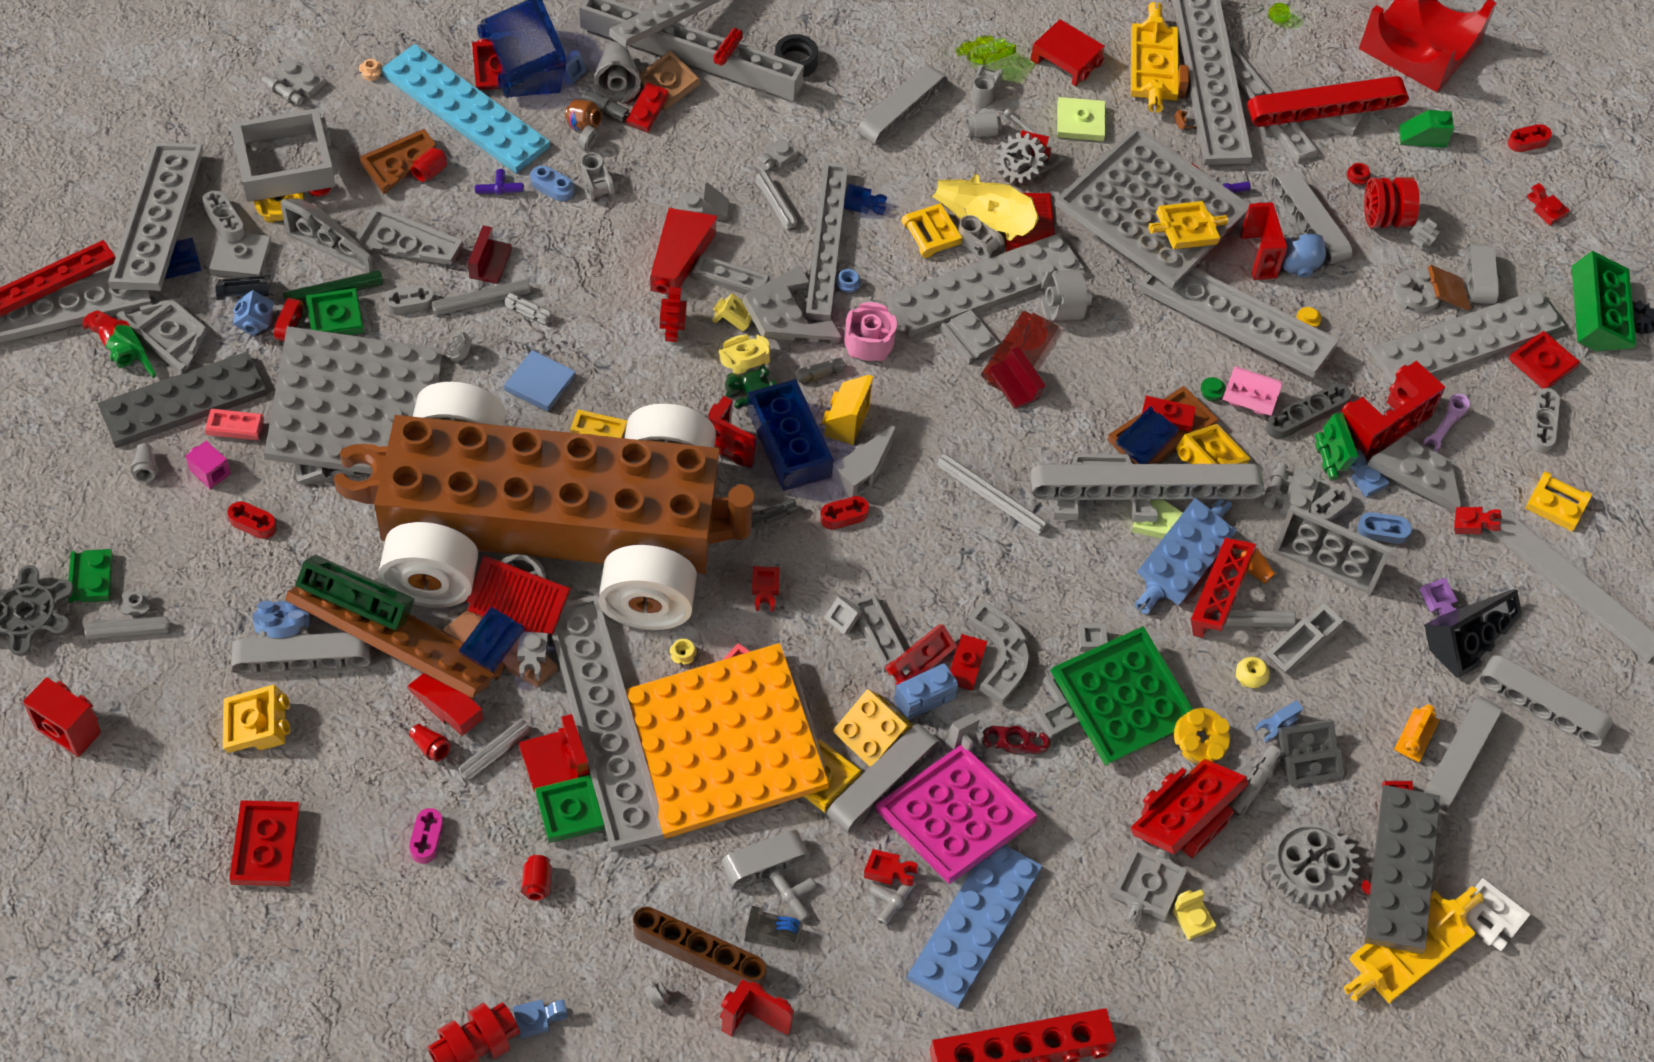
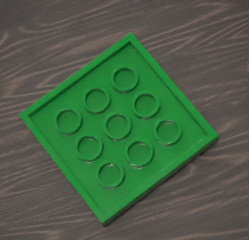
M1144 626L1060 663L1050 670L1105 766L1173 735L1177 721L1187 712L1193 710Z

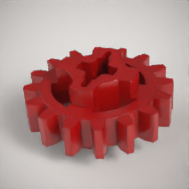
M669 287L668 299H661L659 329H665V342H677L678 330L685 331L687 301L681 300L680 287Z

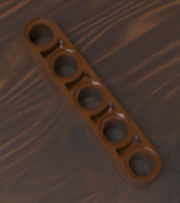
M641 907L634 913V936L640 942L737 987L742 979L748 983L755 982L762 987L764 986L766 963L759 956L652 907ZM648 921L651 922L653 926L649 928H643L640 926V924L642 922ZM673 933L680 936L676 940L666 938L667 935ZM695 946H703L706 948L704 952L700 953L695 952L692 949ZM729 958L733 962L729 965H723L719 960ZM755 970L760 975L752 978L747 976L746 972Z

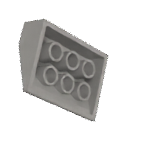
M1291 505L1272 552L1371 595L1392 548Z

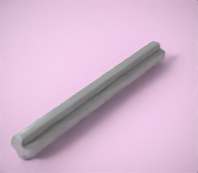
M944 453L939 457L937 462L939 468L1035 533L1041 534L1047 525L1044 519L948 454Z

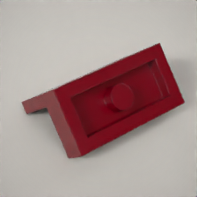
M482 226L468 260L470 279L498 284L512 251V244L494 240L492 227Z
M1019 346L1010 350L1005 361L991 366L988 370L1014 409L1038 400L1046 387Z

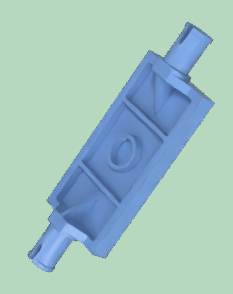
M1194 498L1137 570V573L1145 579L1146 590L1135 602L1136 609L1139 610L1145 603L1146 605L1141 610V613L1149 614L1159 599H1170L1177 605L1184 600L1218 556L1224 539H1231L1237 531L1222 519L1232 507V503L1229 500L1222 507L1221 504L1225 499H1216L1209 509L1198 499Z

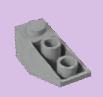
M894 426L885 431H879L872 440L866 444L858 445L851 454L839 458L834 463L832 481L848 497L859 496L873 486L893 444Z

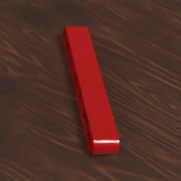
M1391 76L1258 95L1247 102V107L1253 125L1264 127L1397 108L1408 102L1409 95L1403 79L1400 76Z

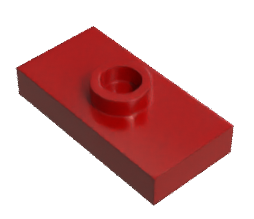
M1146 395L1140 421L1191 432L1196 406Z
M961 634L950 668V672L956 679L958 687L973 691L988 641Z

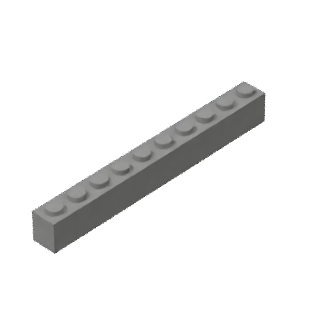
M584 0L580 6V28L609 37L611 27L645 11L614 0ZM678 22L632 44V46L662 56L671 50L685 64L794 101L803 85L804 65L742 44H737L738 46L731 56L727 58L728 60L723 66L715 64L713 62V55L719 50L718 48L725 38Z

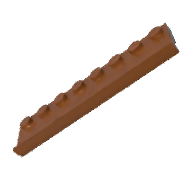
M296 586L287 591L285 601L471 698L486 689L490 681L493 679L498 680L501 673H503L505 664L502 661L409 614L406 623L395 631Z

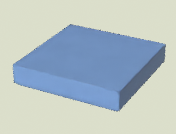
M531 350L504 384V391L548 412L575 378V371Z

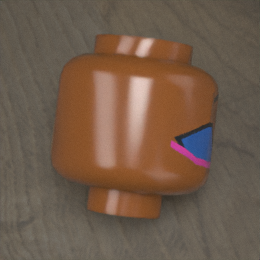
M575 99L566 108L565 118L570 128L583 131L588 125L593 128L598 127L602 120V112L593 101Z

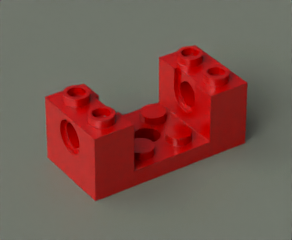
M1417 360L1409 366L1403 365L1396 372V380L1389 388L1391 393L1386 401L1393 409L1388 410L1384 415L1363 396L1355 402H1348L1342 408L1341 412L1345 417L1356 450L1360 449L1363 452L1366 462L1433 416L1445 386Z

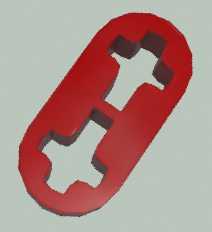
M1543 124L1515 129L1511 132L1507 144L1515 152L1542 148L1549 143L1552 131Z
M291 298L286 300L275 324V340L285 341L287 326L297 328L303 313L302 301Z
M853 496L825 504L821 509L820 522L823 527L830 530L863 522L868 516L869 503L863 497ZM853 507H857V509L861 510V512H857L856 509H853ZM832 513L833 516H836V519H832L828 514Z
M238 501L232 503L227 510L229 522L233 527L257 538L266 539L272 537L277 530L275 518L271 513L247 502Z

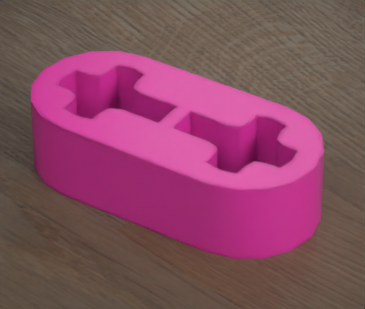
M426 808L418 813L409 849L412 859L420 864L431 862L437 854L443 830V819L441 813L436 809ZM429 818H433L435 823L431 824L430 830L427 832L425 823L429 821ZM427 840L428 849H425L424 853H419L418 848H421L423 841Z

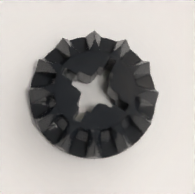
M1638 300L1636 303L1632 301L1635 332L1640 334L1653 332L1654 308L1650 307V303L1643 304L1641 300ZM1640 313L1644 314V317L1637 320Z

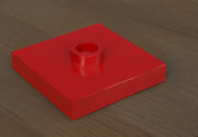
M1544 330L1514 351L1508 359L1542 389L1551 388L1578 368L1581 363Z

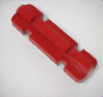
M733 28L718 48L719 50L713 55V62L715 64L723 66L727 62V58L731 56L738 46L737 44L743 39L742 30Z

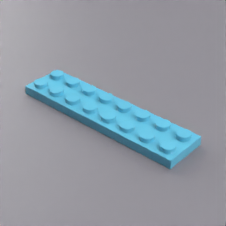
M416 44L381 68V75L516 174L550 148V141Z

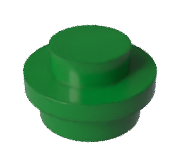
M1209 377L1202 381L1200 390L1206 400L1218 401L1224 396L1226 386L1222 380Z

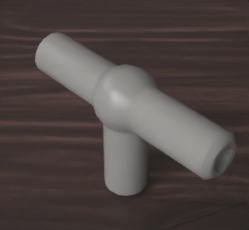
M779 870L772 872L770 879L781 893L782 900L790 906L800 922L808 920L810 914L798 898L816 887L815 881L812 878H808L791 888Z
M915 881L913 886L902 884L895 894L876 883L871 886L870 894L888 903L877 919L880 925L887 926L897 910L904 906L905 899L916 885Z

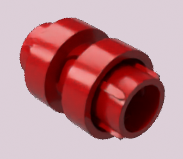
M483 1002L467 1011L469 1022L460 1026L455 1020H452L437 1029L440 1039L427 1046L433 1062H480L479 1058L485 1054H488L491 1059L495 1060L510 1051L508 1040L520 1034V1029L505 1003L501 1002L490 1009Z

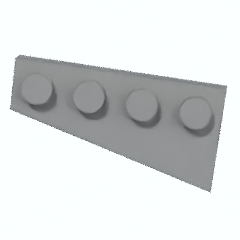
M378 206L374 207L354 239L367 252L453 265L464 246L463 241Z

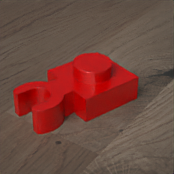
M1456 507L1455 534H1482V528L1500 531V521L1492 520L1502 519L1501 510L1492 509L1484 513L1483 507Z
M753 566L752 595H757L755 598L756 611L760 610V604L763 602H767L770 605V612L775 610L774 596H779L780 567Z
M872 849L864 870V878L892 885L895 878L899 879L903 885L913 886L914 877L906 873H918V864L913 861L900 863V855Z

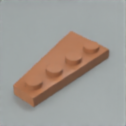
M468 610L442 630L502 661L508 672L520 678L519 666L522 662L518 661L517 653L521 631L471 613ZM547 655L546 663L538 662L541 667L540 678L535 679V671L529 669L525 672V678L522 680L538 688L558 671V665Z

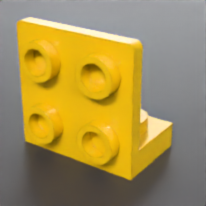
M867 689L833 729V732L871 767L890 749L901 734L907 733L914 725L879 692Z

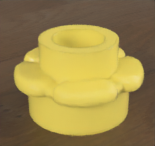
M679 639L670 648L671 659L677 664H690L697 655V649L690 640Z

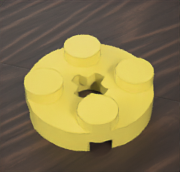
M749 335L733 337L723 343L722 350L719 349L721 363L725 367L731 368L735 374H742L749 368L763 364L766 365L770 362L771 351L769 341L759 335H756L757 339H749Z

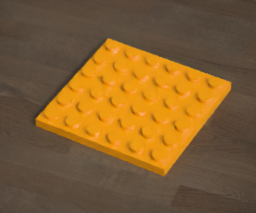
M780 643L625 689L658 800V819L664 839L829 789L827 777Z

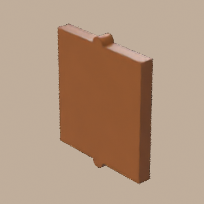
M1433 265L1427 267L1431 278L1430 283L1433 285L1436 298L1468 311L1471 306L1462 277Z

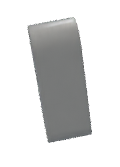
M1468 243L1465 250V270L1469 302L1494 305L1499 291L1494 245Z
M791 830L729 853L721 862L733 888L740 889L770 878V874L775 870L783 873L806 863L810 856L799 832Z

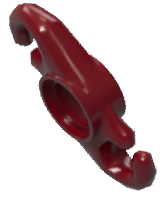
M991 725L982 731L984 735L982 743L987 748L992 746L988 740V735L995 734L999 740L994 743V747L997 749L1004 748L1011 754L1040 755L1050 747V739L1044 732L1039 734L1043 740V745L1036 746L1032 740L1037 737V733L1034 731L1027 732L1020 726L1005 727ZM1019 735L1023 739V743L1021 745H1012L1008 741V737Z

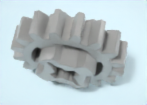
M1017 133L1016 139L1008 136L1009 142L1007 144L1001 142L1000 144L1003 149L996 150V153L1000 156V158L994 160L999 165L996 169L997 172L1003 174L1002 178L1005 181L1010 179L1012 185H1016L1019 181L1022 186H1025L1027 179L1033 183L1034 175L1042 176L1039 169L1046 168V165L1042 162V160L1048 159L1047 155L1042 153L1045 147L1042 144L1039 145L1040 141L1036 137L1032 139L1029 133L1024 138L1020 133ZM1031 147H1032V148L1034 149V151H1035V158H1034L1033 156H1031V153H1032ZM1023 157L1026 158V159H1024V160H1019L1018 162L1015 160V159H1023ZM1007 161H1009V162L1011 163V165H1010L1011 172L1009 171V169H1008V167H1007Z

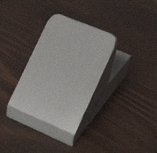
M705 182L704 194L681 192L678 209L717 215V220L727 221L729 199L708 182Z

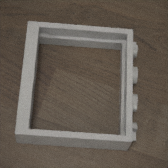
M318 108L230 123L247 202L336 186L334 175L338 174L337 164L329 132H327L325 117L320 118ZM316 132L323 164L257 176L251 175L245 147L246 143Z

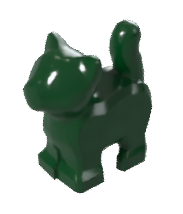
M763 364L758 370L750 371L744 375L728 374L725 381L726 397L734 396L743 390L747 398L738 399L734 403L736 409L760 406L768 400L777 398L778 385L775 380L768 382L766 376L769 375V371L765 364Z

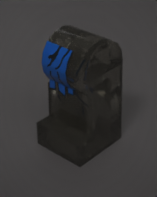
M752 906L744 941L794 950L798 948L803 923L798 919L780 917V915L763 912V908Z

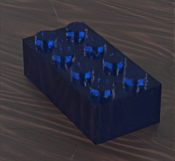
M794 379L748 392V415L782 490L786 491L831 478L834 459L797 380Z

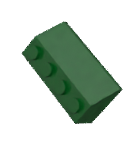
M1591 251L1572 265L1577 343L1594 351L1634 348L1636 346L1629 268Z

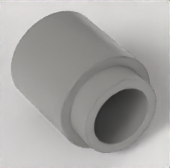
M996 112L974 113L972 116H967V134L974 137L997 136L998 131L1002 129L1001 117L997 116Z

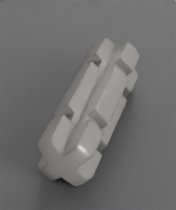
M508 294L505 299L506 307L513 310L516 308L517 312L532 319L538 318L537 321L542 324H548L549 320H551L552 312L543 307L540 309L539 305L524 298L520 300V296L516 294Z

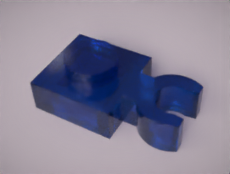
M848 184L845 193L844 209L867 214L868 210L871 209L875 214L884 215L886 207L879 204L885 205L887 196L883 194L873 196L871 195L872 189Z

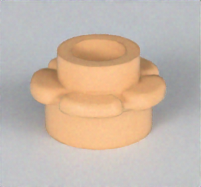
M367 59L364 63L360 64L359 71L362 72L364 79L375 81L381 77V68L383 66L379 61Z

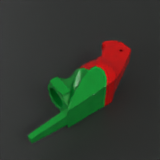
M99 310L85 316L83 319L84 330L89 328L91 331L99 334L103 345L111 351L110 360L114 361L119 369L129 366L135 360H138L152 378L156 377V373L144 353V348L127 321L116 320Z

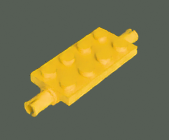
M1152 2L1148 5L1149 18L1142 24L1132 23L1130 97L1149 98L1148 110L1154 112L1155 105L1156 113H1159L1163 110V100L1177 101L1178 27L1168 26L1162 18L1163 5L1157 3V9H1155V2Z
M1471 886L1457 899L1447 900L1443 899L1434 890L1430 896L1424 953H1414L1366 943L1349 958L1350 962L1361 974L1344 986L1346 994L1349 995L1353 992L1350 998L1353 1001H1358L1361 996L1374 987L1389 1004L1392 1003L1475 936L1476 933L1467 924L1466 917L1470 910L1483 902L1482 894L1479 892L1474 896L1477 889Z

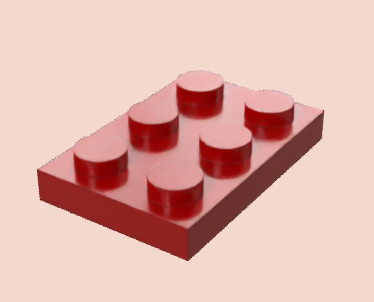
M240 801L229 876L231 885L290 886L300 815L299 802Z

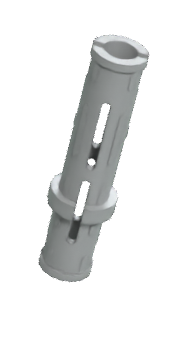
M1269 745L1261 759L1252 765L1251 773L1247 778L1249 785L1228 805L1234 811L1233 818L1241 819L1261 787L1272 778L1274 768L1284 756L1278 747Z

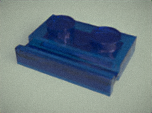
M193 237L176 241L165 279L202 271Z
M1150 406L1116 440L1115 445L1120 446L1138 464H1148L1178 434L1179 428L1160 413H1156Z
M490 607L458 651L462 656L494 673L525 628L521 623L515 622L512 618Z

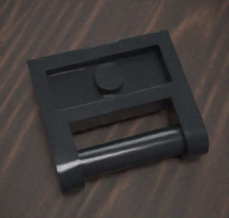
M271 276L219 279L215 285L217 300H225L226 297L244 296L252 290L263 296H269V289L272 285Z

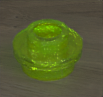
M1275 3L1268 10V18L1274 23L1283 24L1290 19V9L1284 3Z

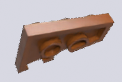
M422 129L360 156V163L384 195L411 173V167L417 158L431 147L436 148V144L426 130Z

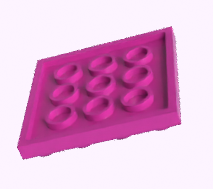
M962 745L875 804L876 812L949 885L1037 821V814L976 756L964 749Z

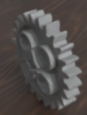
M1303 817L1299 825L1293 819L1289 827L1283 824L1280 832L1275 831L1272 837L1273 840H1270L1267 846L1269 850L1265 858L1270 861H1268L1266 869L1274 870L1269 878L1270 880H1279L1276 887L1277 890L1284 887L1287 889L1285 893L1286 898L1292 894L1296 895L1295 902L1297 904L1304 898L1306 899L1307 907L1311 906L1313 900H1316L1318 906L1322 907L1325 899L1330 905H1333L1336 897L1339 900H1343L1346 892L1350 893L1353 884L1358 879L1356 874L1360 869V865L1355 863L1359 855L1351 853L1355 844L1346 845L1345 842L1348 835L1346 834L1341 837L1337 835L1339 832L1338 826L1330 830L1329 821L1320 826L1317 818H1314L1312 824H1309L1306 817ZM1308 841L1315 842L1319 847L1312 846ZM1326 849H1330V850H1331V851H1328V852L1324 853L1323 855H1321V853H1322L1323 851H1325ZM1287 856H1293L1297 861H1292ZM1327 862L1334 863L1337 868L1329 866ZM1305 867L1303 872H1301L1298 875H1294V873L1298 872L1299 870H1302ZM1306 877L1313 878L1317 883L1309 882Z

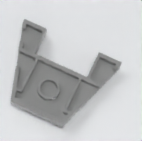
M797 266L744 294L742 302L761 336L765 338L794 341L795 337L807 338L809 342L818 343L819 339L830 340V344H839L841 335L833 321L808 324L791 294L792 291L808 288L809 280L801 266Z
M1076 453L1072 464H1132L1128 454ZM1125 499L1131 501L1133 522L1157 521L1158 514L1156 509L1152 508L1149 502L1150 499ZM1059 500L1054 511V520H1078V500Z

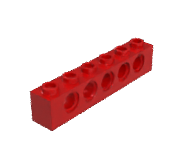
M1107 1008L934 1039L931 1042L929 1052L932 1062H960L958 1060L959 1056H967L972 1062H1078L1081 1058L1092 1056L1093 1059H1100L1112 1053L1116 1039ZM1081 1034L1087 1038L1088 1042H1079L1074 1035ZM1054 1040L1058 1043L1059 1047H1049L1045 1041ZM1025 1045L1029 1048L1030 1052L1021 1053L1017 1050L1016 1046ZM990 1050L997 1051L1001 1058H991L987 1052Z

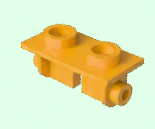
M1427 704L1425 707H1421L1420 710L1414 707L1394 751L1418 763L1420 762L1440 720L1435 717V708L1432 705Z

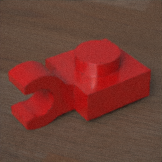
M1537 183L1531 187L1533 192L1529 193L1527 198L1536 204L1534 211L1549 226L1567 216L1569 209L1554 195L1548 197L1542 184Z

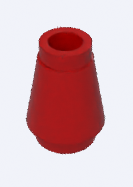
M416 724L409 732V737L428 760L441 761L450 751V743H448L447 737L421 724Z

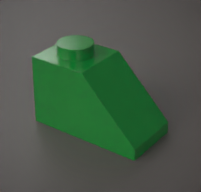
M1427 110L1399 124L1400 145L1447 148L1454 131L1452 111Z

